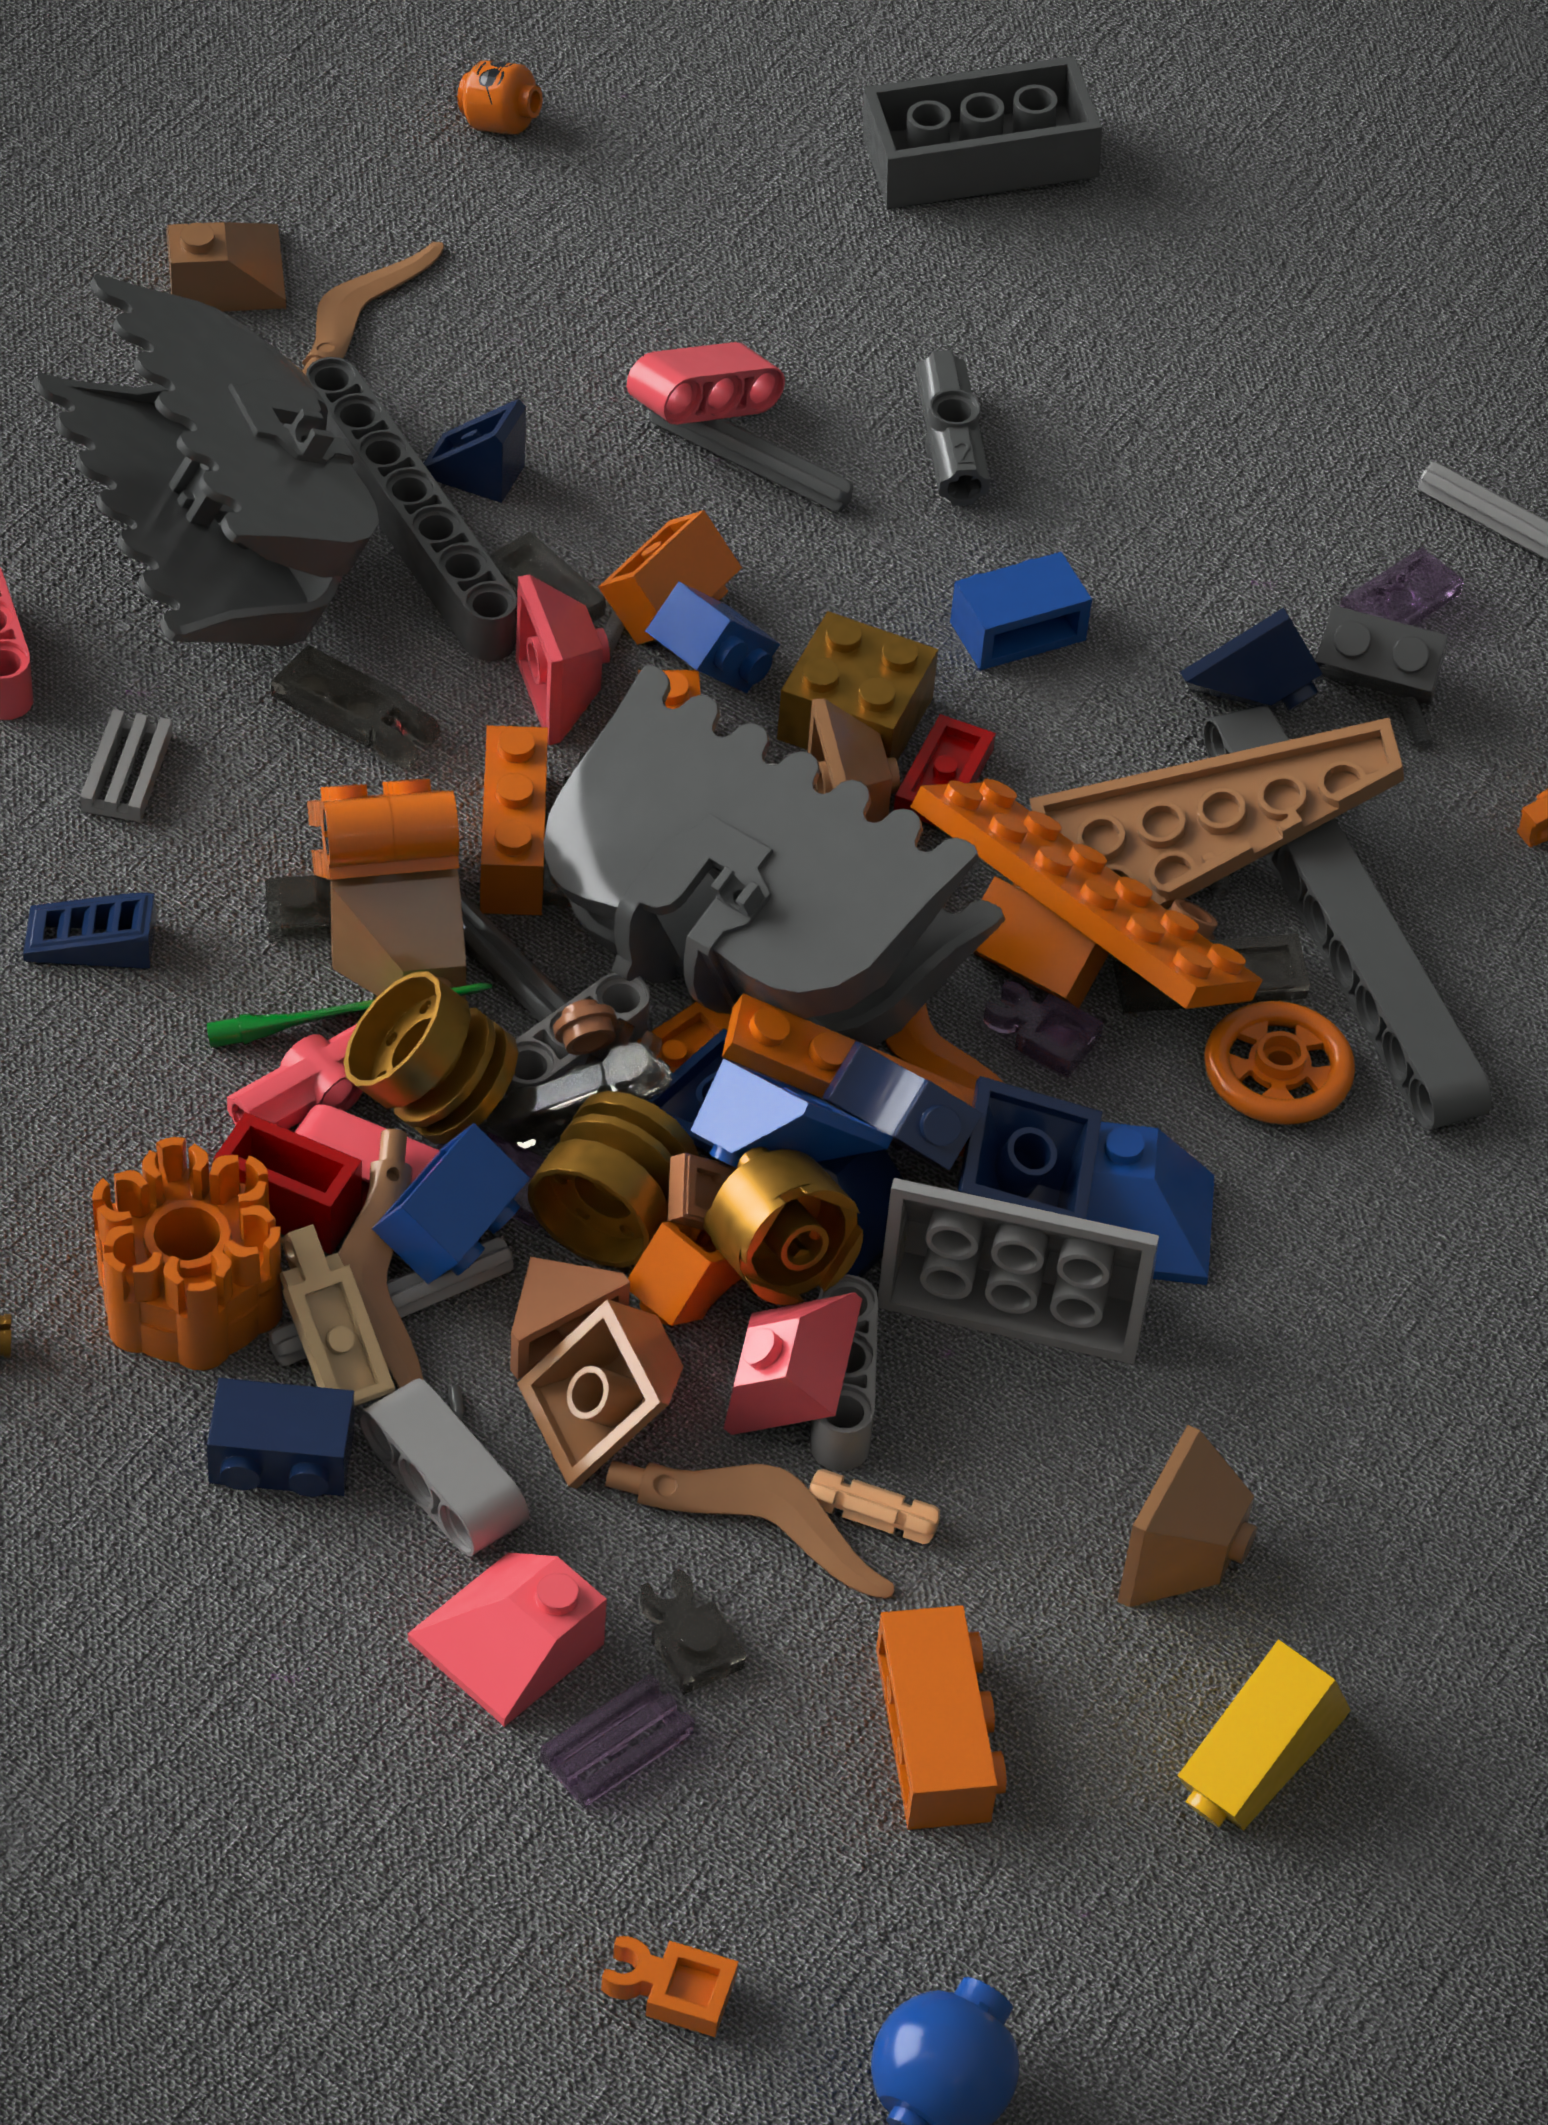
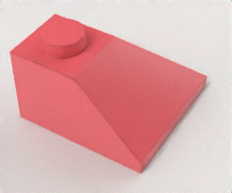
M530 574L518 576L516 662L541 727H548V745L561 743L601 690L602 664L610 662L609 643L605 630L603 628L595 629L586 605Z
M853 1292L752 1313L723 1429L731 1435L836 1416L862 1298Z
M508 1552L408 1633V1641L505 1727L604 1645L607 1599L558 1556Z

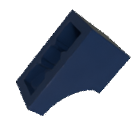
M857 1041L854 1042L822 1098L843 1111L891 1135L894 1142L930 1164L947 1170L951 1169L983 1115L977 1109L933 1082L905 1069Z

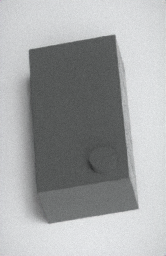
M1075 56L863 87V140L887 209L1099 177L1102 125Z

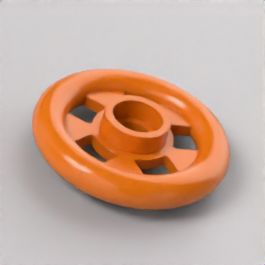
M1257 1002L1232 1011L1216 1024L1208 1037L1204 1051L1206 1073L1218 1095L1240 1113L1266 1123L1281 1125L1300 1124L1327 1115L1346 1098L1355 1077L1353 1051L1339 1028L1320 1013L1308 1007L1290 1002ZM1268 1026H1281L1295 1029V1034L1286 1031H1273L1269 1033L1267 1031ZM1237 1039L1253 1045L1248 1059L1230 1054L1231 1047ZM1323 1049L1330 1065L1312 1067L1308 1051ZM1248 1076H1252L1257 1083L1268 1089L1261 1095L1246 1087L1242 1081ZM1305 1082L1315 1091L1306 1097L1294 1099L1289 1090L1296 1089Z

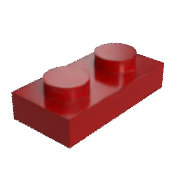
M939 714L895 795L894 810L903 808L912 810L922 822L936 826L911 808L920 786L948 784L950 781L976 783L994 750L996 733Z

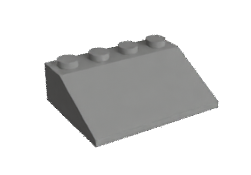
M894 1178L890 1193L880 1274L878 1308L1134 1364L1150 1296L1159 1235Z

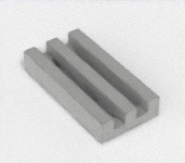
M112 710L80 796L81 812L141 822L173 734L172 719L160 717L158 724L155 725L149 723L148 715L136 713L133 721L125 719V711ZM122 736H125L127 740L105 800H101L99 798ZM142 740L151 741L129 804L120 803Z

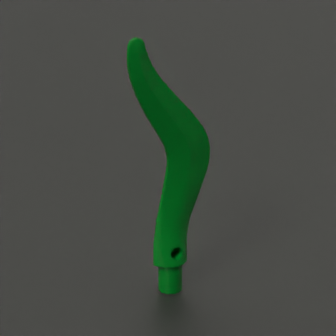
M477 983L451 989L460 996L482 993L492 988V984ZM374 1000L290 1014H239L237 1018L207 1023L209 1043L211 1048L242 1042L247 1045L257 1039L271 1036L291 1027L344 1014L366 1011Z

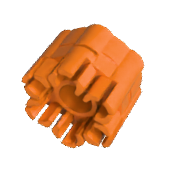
M170 1137L156 1142L157 1152L149 1150L142 1161V1175L135 1170H126L114 1174L116 1203L112 1204L110 1183L104 1178L94 1187L92 1203L98 1280L104 1294L109 1336L117 1347L132 1353H144L159 1360L180 1363L182 1366L192 1370H209L221 1365L230 1354L248 1345L259 1334L274 1328L282 1317L280 1226L276 1227V1218L270 1213L268 1171L261 1161L248 1156L245 1163L246 1184H239L238 1155H224L216 1158L212 1163L209 1173L208 1154L194 1143L188 1148L189 1168H187L186 1138Z

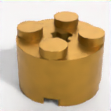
M757 1147L746 1152L740 1158L737 1169L719 1189L712 1207L704 1217L703 1224L716 1249L749 1287L763 1300L777 1305H793L804 1302L800 1296L801 1294L817 1286L820 1289L822 1287L823 1292L836 1285L854 1264L863 1243V1230L858 1225L857 1213L860 1212L856 1203L811 1156L790 1149L770 1151L765 1147Z

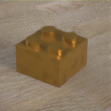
M827 611L781 689L777 740L808 750L812 700L825 698L880 733L886 757H895L898 761L933 699L939 649Z

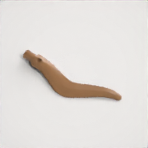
M432 242L426 248L405 260L344 282L328 291L322 297L317 307L315 342L302 362L304 366L302 372L306 375L307 368L321 358L337 357L343 359L351 344L358 318L365 305L429 268L443 253L444 244L442 242Z
M385 1129L381 1132L379 1160L373 1161L370 1164L369 1191L365 1204L338 1255L344 1266L350 1265L388 1370L399 1389L417 1378L422 1380L424 1378L409 1334L388 1290L387 1272L394 1250L372 1230L375 1224L408 1188L412 1179V1167L405 1163L407 1133L399 1129Z
M612 1460L609 1466L605 1486L638 1495L637 1503L679 1512L743 1515L766 1519L777 1525L812 1560L849 1588L875 1598L886 1599L894 1594L893 1583L871 1569L853 1551L808 1488L797 1477L780 1467L749 1464L691 1471L673 1469L649 1462L646 1469L614 1460Z

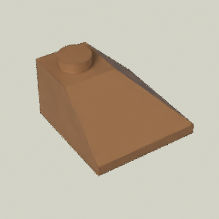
M216 222L167 225L166 234L172 295L197 300L222 312L286 309L278 224Z
M825 698L813 699L807 753H811L817 759L820 768V776L815 785V791L825 794L832 791L841 782L848 780L860 781L868 788L871 797V804L865 816L866 820L873 823L882 821L889 815L891 794H896L900 787V775L896 758L886 757L880 733Z
M458 869L330 880L333 970L376 996H379L393 982L412 972L429 971L450 988L466 986V954Z
M607 1299L517 1382L568 1487L577 1489L669 1405L684 1365L657 1315Z
M1190 1425L1186 1426L1132 1526L1117 1601L1123 1605L1133 1607L1217 1585L1222 1580L1231 1560L1242 1564L1251 1549L1258 1529L1257 1526L1248 1523L1254 1495L1201 1430Z

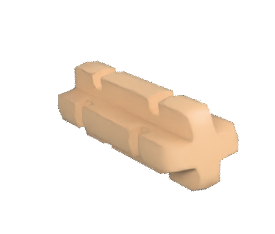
M825 1469L817 1470L813 1476L809 1491L825 1512L833 1514L835 1508L843 1510L841 1516L843 1518L894 1534L897 1528L904 1531L903 1538L921 1544H929L935 1535L940 1519V1509L937 1506L916 1499L910 1505L904 1503L906 1497L904 1495L853 1479L851 1485L843 1483L845 1476Z

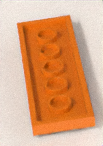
M984 779L981 783L950 781L948 784L920 786L911 808L952 838L963 839L975 845L979 858L1185 1009L1253 1000L1263 979L1244 966L1246 960L1240 953L1225 945L1213 944L1197 932L1199 925L1193 919L1180 912L1166 910L1151 899L1153 893L1146 885L1135 879L1121 877L1105 866L1107 859L1099 851L1083 844H1075L1060 833L1062 827L1056 820L1043 813L1029 811L1016 801V792L1009 786L993 779Z

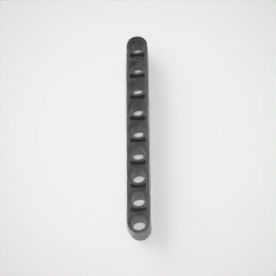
M1264 704L1210 717L1205 720L1203 725L1204 744L1209 758L1289 740L1271 709ZM1333 818L1265 855L1419 1125L1428 1131L1488 1114L1491 1109V1091L1482 1067L1336 819Z

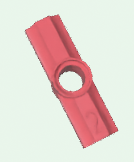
M356 1025L329 1040L320 1034H312L302 1038L285 1054L279 1068L227 1097V1111L232 1117L235 1126L245 1112L285 1129H290L302 1122L309 1110L315 1105H328L345 1112L349 1110L363 1092L346 1078L344 1068L348 1041Z

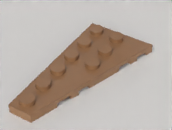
M1384 718L1038 796L1029 800L1032 811L1043 813L1056 820L1062 827L1060 833L1075 844H1083L1099 851L1107 859L1105 866L1119 876L1129 877L1146 885L1153 893L1151 899L1166 909L1173 904L1175 899L1187 898L1404 781V772L1390 718Z

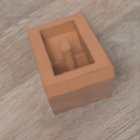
M530 1257L511 1330L510 1371L517 1380L534 1368L605 1300L608 1299L629 1306L630 1281L621 1272Z

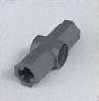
M952 350L932 351L929 357L917 362L916 380L926 426L925 451L933 461L939 496L950 500L952 506L973 505L976 499L988 494L990 486L978 425L980 404L977 398L972 395L965 360L956 357Z

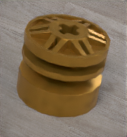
M429 971L412 972L393 982L375 998L359 1019L348 1041L344 1068L346 1078L385 1108H393L395 1115L433 1144H447L473 1123L479 1126L488 1118L508 1089L515 1074L519 1053L515 1037L477 1008H469L468 1001Z
M605 1091L593 1094L581 1105L573 1117V1121L562 1133L560 1143L548 1154L529 1182L528 1202L536 1220L550 1236L574 1254L600 1265L620 1268L634 1265L639 1261L661 1223L668 1221L670 1157L682 1153L699 1156L692 1138L677 1120L655 1104L629 1093Z

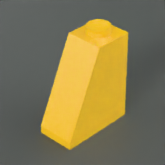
M1278 1639L1177 1775L1186 1789L1191 1792L1185 1803L1218 1828L1227 1818L1244 1831L1351 1711L1336 1680Z

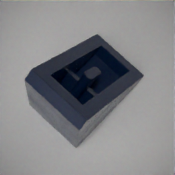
M517 399L443 433L423 464L436 482L502 503L525 467L526 406L520 399Z

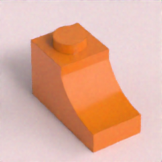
M671 1221L661 1223L628 1277L630 1292L640 1300L639 1306L641 1310L657 1315L662 1324L671 1326L703 1319L714 1302L732 1285L742 1279L716 1249L711 1237L705 1230Z

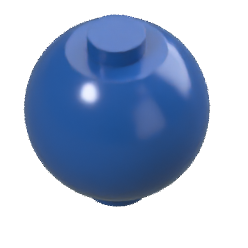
M964 1977L954 1993L935 1990L919 1994L902 2003L887 2017L873 2045L871 2075L876 2094L883 2107L890 2113L886 2119L889 2125H992L1004 2113L1014 2096L1020 2066L1017 2044L1013 2035L1004 2026L1013 2011V2005L1004 1995L980 1980Z

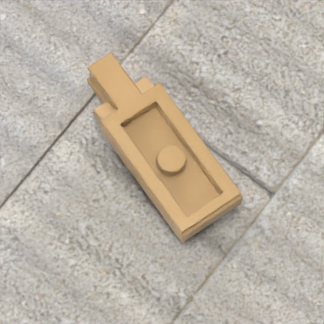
M313 1224L289 1232L284 1237H281V1243L290 1270L280 1273L281 1282L284 1287L282 1292L317 1386L354 1390V1407L394 1392V1383L350 1265L344 1266L338 1253L325 1257Z

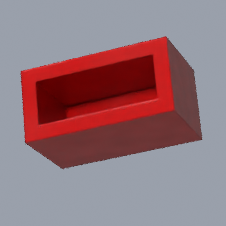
M247 1112L244 1113L213 1158L214 1162L220 1156L238 1155L239 1184H246L245 1163L248 1156L261 1161L268 1171L270 1213L276 1218V1227L280 1226L281 1234L286 1235L289 1232L313 1224L323 1252L332 1255L362 1210V1160Z

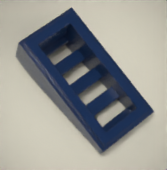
M127 893L30 906L23 950L24 962L150 969L156 929L155 893ZM46 926L58 927L56 939L44 940ZM71 928H82L81 935L70 937ZM95 929H103L106 932L95 933Z

